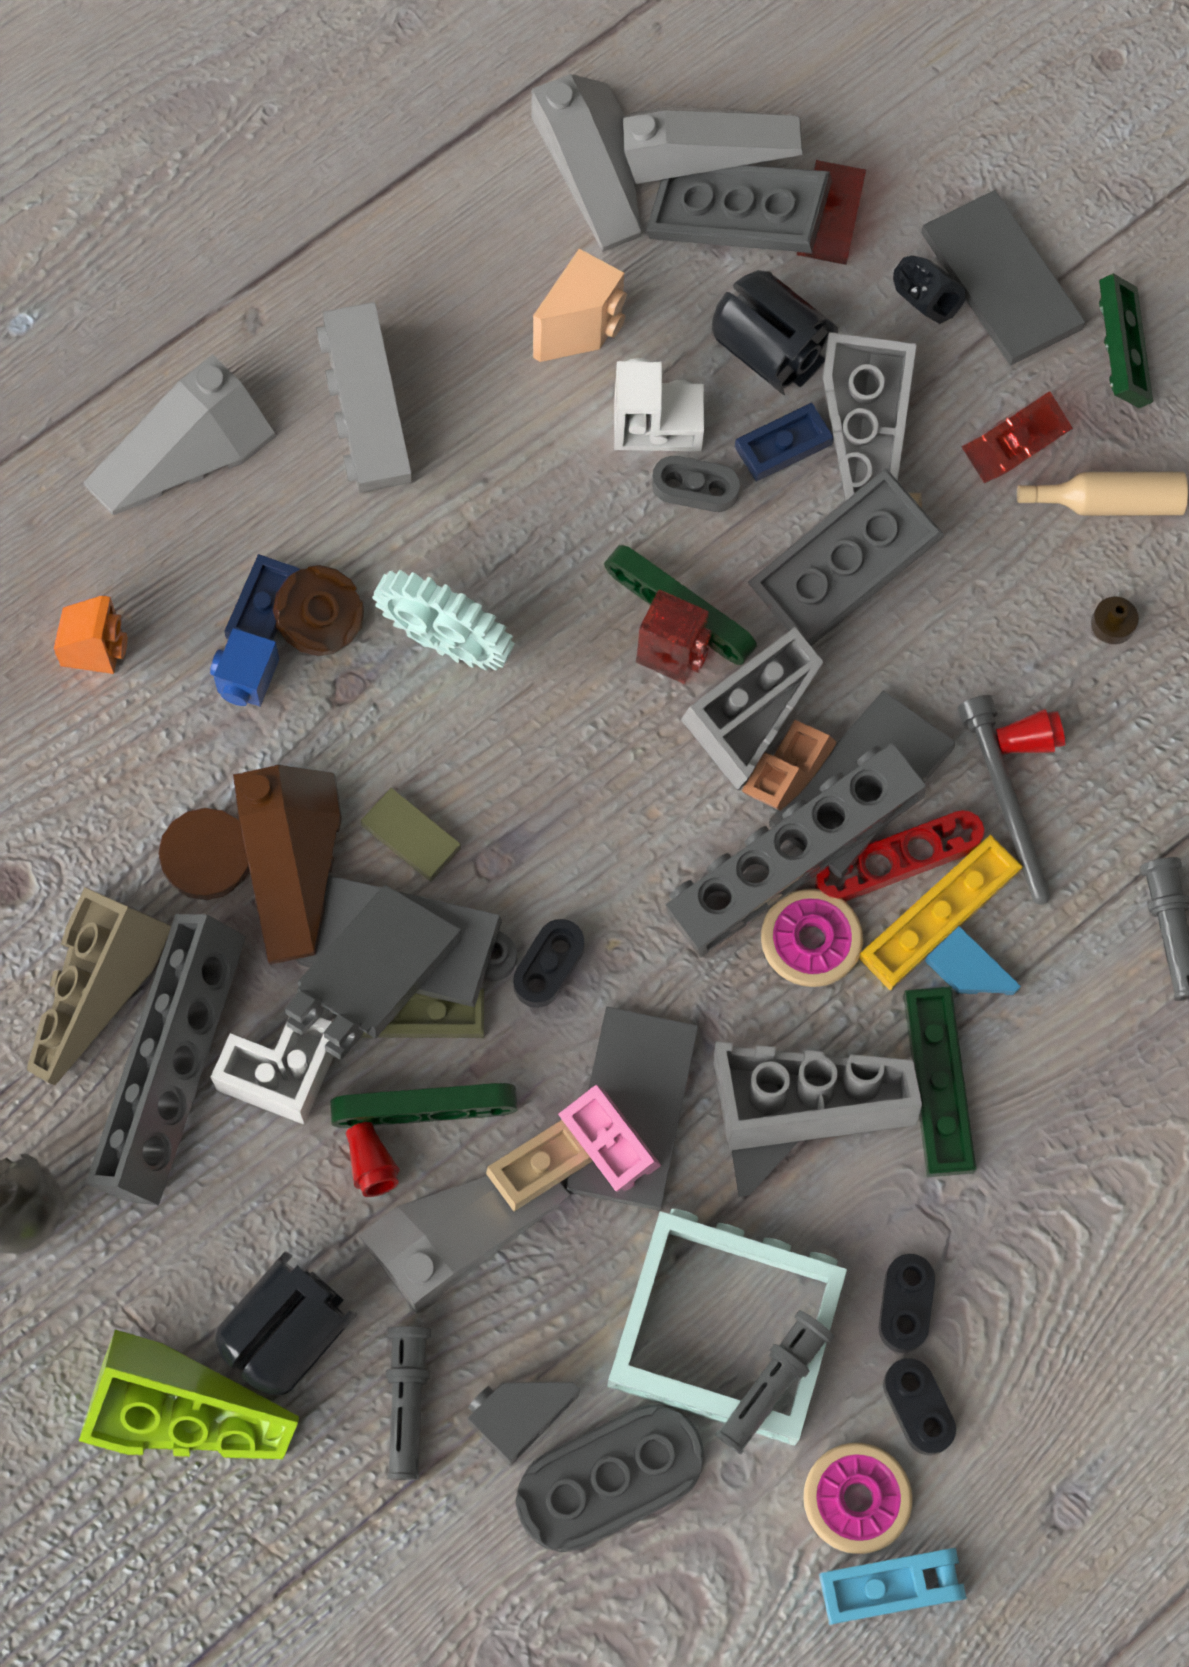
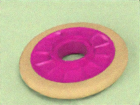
M802 889L792 892L770 908L762 924L761 943L766 959L780 976L801 986L821 987L839 981L854 968L862 951L863 933L856 913L843 899L829 897L819 889ZM809 926L816 927L823 932L825 943L816 949L807 948L799 939L800 931Z
M847 1443L830 1449L812 1466L805 1482L804 1506L810 1524L826 1543L847 1553L867 1554L887 1547L903 1532L911 1515L912 1489L904 1469L888 1452L866 1443ZM852 1484H862L868 1488L872 1496V1502L868 1510L854 1512L848 1508L844 1499L847 1487Z

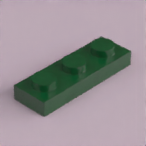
M1112 273L1099 280L1101 292L1099 307L1104 316L1106 329L1104 344L1109 354L1111 366L1109 382L1114 396L1137 408H1141L1153 403L1138 287Z

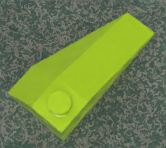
M115 1329L99 1372L79 1441L126 1455H144L145 1449L173 1450V1456L190 1457L191 1450L218 1451L224 1458L283 1459L297 1427L299 1416L163 1343Z

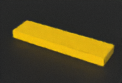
M990 834L860 953L859 960L891 991L921 964L958 926L961 927L1018 875L1023 866Z

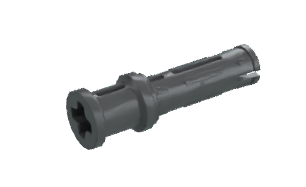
M1168 857L1144 863L1140 866L1141 875L1146 876L1151 896V902L1148 904L1149 912L1152 913L1153 917H1158L1174 990V1000L1184 1001L1185 996H1188L1189 1000V927L1185 911L1189 910V896L1183 894L1178 869L1182 867L1181 859L1178 857Z
M798 1310L795 1314L797 1321L780 1345L773 1344L770 1348L771 1353L768 1356L772 1360L750 1390L744 1395L742 1401L722 1428L715 1434L718 1439L740 1455L795 1378L801 1380L802 1377H806L810 1372L807 1366L825 1342L831 1343L835 1338L825 1326L801 1310Z
M411 1326L387 1328V1336L392 1338L391 1368L387 1369L385 1374L388 1383L392 1384L389 1474H387V1479L420 1480L422 1385H426L427 1380L430 1379V1371L425 1369L426 1339L431 1337L432 1329Z

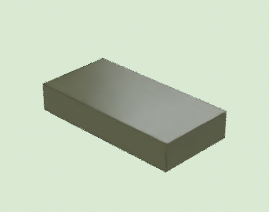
M392 788L361 819L362 827L430 882L461 849V844Z

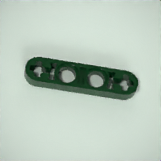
M618 545L604 562L607 572L617 582L730 662L742 665L757 647L753 636L742 626L630 547Z
M509 1083L350 1094L338 1096L330 1100L331 1125L338 1128H350L362 1122H371L373 1126L496 1117L509 1115L518 1110L516 1086Z

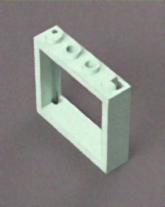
M671 1209L670 1214L660 1211L607 1387L725 1424L741 1400L629 1366L668 1234L827 1283L816 1320L829 1331L847 1269L837 1266L838 1260L826 1254L810 1252L809 1257L790 1252L791 1245L781 1240L766 1237L763 1238L761 1243L745 1238V1231L729 1224L717 1223L716 1228L697 1223L698 1217L684 1210ZM826 1342L807 1366L810 1371L808 1375L799 1380L790 1415L772 1410L755 1434L794 1446L797 1444L801 1436Z

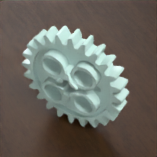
M399 570L397 574L389 571L387 575H383L374 591L372 598L377 601L375 606L384 611L382 614L384 617L395 621L393 626L405 629L406 636L412 638L424 647L436 649L437 653L442 656L444 654L449 655L457 663L463 660L472 668L478 665L484 670H488L489 667L497 670L498 667L503 668L515 645L511 641L513 636L505 632L507 628L505 625L494 622L495 615L483 612L481 609L482 605L475 603L466 597L465 594L453 593L448 585L438 586L430 577H427L425 581L414 572L409 576L402 570Z

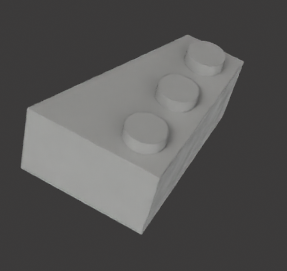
M796 627L792 628L692 704L681 719L737 790L748 779L767 747L823 664L821 658Z

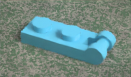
M956 1548L820 1573L829 1625L967 1599L964 1583H958L955 1564H959ZM923 1570H936L939 1588L926 1589Z

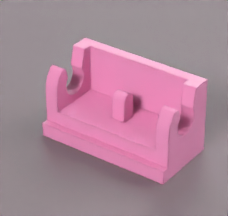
M598 1085L592 1087L558 1114L616 1192L621 1189L624 1191L631 1189L639 1177L644 1174H651L662 1166L606 1091Z

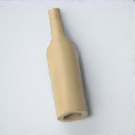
M1083 472L1062 484L1018 485L1017 487L1018 503L1061 504L1082 516L1184 515L1188 500V484L1185 472Z

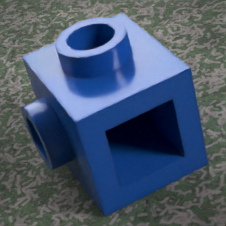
M232 629L225 649H218L216 651L210 668V674L214 677L217 691L224 700L238 706H246L247 703L261 707L280 660L276 642L241 630Z

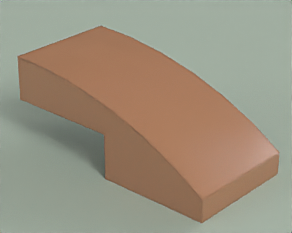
M794 720L774 756L764 752L742 792L781 811L812 780L837 742L830 735Z

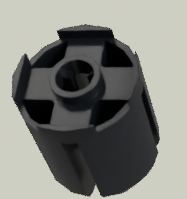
M756 270L742 276L733 284L734 290L739 293L738 297L730 292H726L718 302L712 320V331L716 340L781 394L785 395L784 388L792 383L802 387L825 362V358L820 352L827 343L829 332L838 333V327L772 273Z
M287 1251L281 1254L218 1326L215 1336L222 1359L232 1369L237 1367L239 1370H243L241 1377L251 1386L261 1392L272 1395H284L290 1392L357 1316V1313L350 1310L345 1315L338 1308L344 1299L313 1271L309 1272L306 1270L304 1272L298 1265L295 1268L288 1265L287 1262L293 1255Z

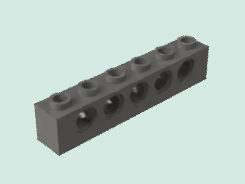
M893 742L882 750L879 746L868 750L857 760L859 766L846 776L841 772L835 774L819 788L821 794L808 803L804 799L797 801L782 814L784 820L770 830L767 826L756 830L745 840L746 847L732 857L729 853L720 856L707 867L709 874L696 883L688 880L670 893L669 898L671 901L665 904L668 915L700 958L826 869L835 860L925 798L926 785ZM870 784L876 786L881 791V796L875 801L865 802L859 799L855 792L859 787ZM827 811H835L844 818V822L835 829H827L818 822V819ZM789 838H799L807 846L805 851L797 856L785 854L780 847ZM759 864L764 866L769 871V874L764 881L751 883L743 877L747 867ZM715 891H723L731 897V901L722 910H712L705 904L706 898Z
M175 914L86 1184L126 1202L158 1206L160 1204L178 1145L182 1139L186 1120L197 1093L198 1083L207 1056L211 1050V1043L221 1012L226 1003L233 975L240 960L246 936L207 914Z

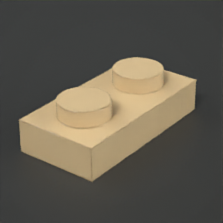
M560 1120L489 1165L486 1174L512 1210L516 1211L593 1160L563 1120Z

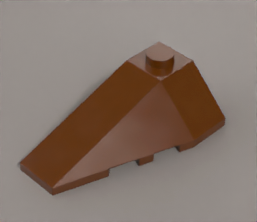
M274 765L234 774L233 779L239 821L268 962L272 965L316 955L326 904L324 895L328 874L332 873L334 862L332 853L336 832L340 831L342 820L336 776L332 772L284 765Z

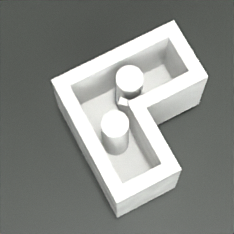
M644 358L617 361L614 398V450L701 451L704 435V384H692L686 380L662 383V362H650Z
M320 1017L303 1036L288 1028L286 1023L275 1050L230 1033L211 1075L216 1091L304 1125L334 1055L325 1051V1045L329 1040L324 1038V1031L332 1022Z

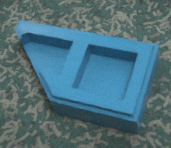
M959 926L925 959V962L950 987L952 986V989L958 994H977L978 992L1014 995L1021 987Z

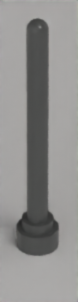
M991 695L971 698L957 707L963 726H968L971 733H976L1019 862L1023 866L1022 870L1031 897L1036 904L1044 905L1050 900V892L993 726L996 724L994 717L998 714Z

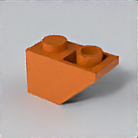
M98 596L63 607L54 645V651L61 667L114 674L117 659L123 660L125 657L128 637L126 632H122L121 615L116 614L111 597Z

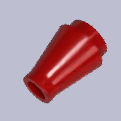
M1043 709L1005 727L995 729L1002 755L1009 753H1055V748L1065 746L1064 731L1058 710L1047 713L1046 709Z
M362 1122L350 1127L346 1131V1136L349 1142L354 1187L361 1189L364 1197H377L390 1192L399 1184L397 1175L400 1169L375 1132L373 1124L371 1122Z

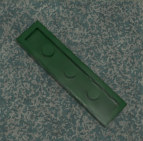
M952 986L905 990L903 997L911 1059L914 1063L922 1102L919 1120L927 1178L974 1174L976 1163Z

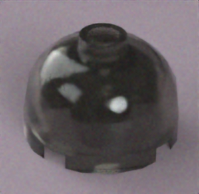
M19 1154L23 1159L15 1162L8 1158L0 1160L1 1254H24L39 1247L54 1234L63 1213L64 1197L57 1178L41 1162L28 1154Z

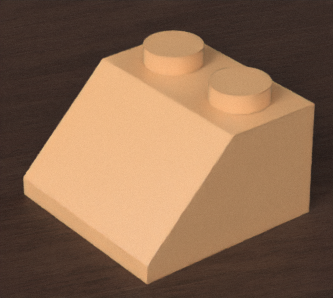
M578 249L533 315V358L543 362L599 350L608 336L614 338L625 321V314L622 313V307L627 297V293L623 291L625 273Z

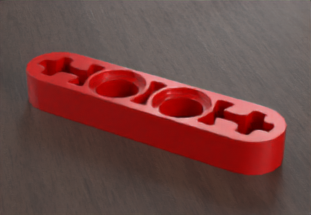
M955 811L876 841L867 846L856 862L858 875L864 883L859 884L858 876L856 875L845 880L843 890L838 891L835 885L826 886L825 883L829 879V872H831L828 866L817 874L815 887L829 897L843 899L846 902L970 854L981 844L984 835L983 822L976 814L970 811ZM956 824H960L964 830L970 828L973 830L969 837V842H964L962 837H955L947 841L945 846L947 851H943L941 839L954 834ZM937 830L940 831L941 838H940L939 835L936 833ZM915 839L926 840L933 848V855L925 860L915 859L908 851V844ZM873 855H882L889 860L891 871L884 876L873 875L866 868V860ZM853 865L848 868L849 871L845 876L852 873Z

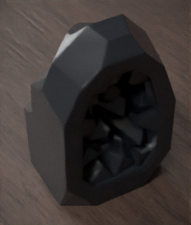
M914 255L903 257L894 269L893 282L896 291L923 315L938 324L953 318L965 302V288L930 259Z

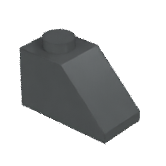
M574 1382L502 1383L495 1391L487 1386L468 1406L473 1412L467 1418L468 1425L511 1466L579 1397L580 1388Z

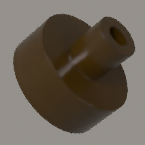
M1117 596L1105 598L1097 605L1092 615L1091 628L1096 637L1105 643H1124L1131 638L1138 625L1139 615L1137 609L1125 598Z

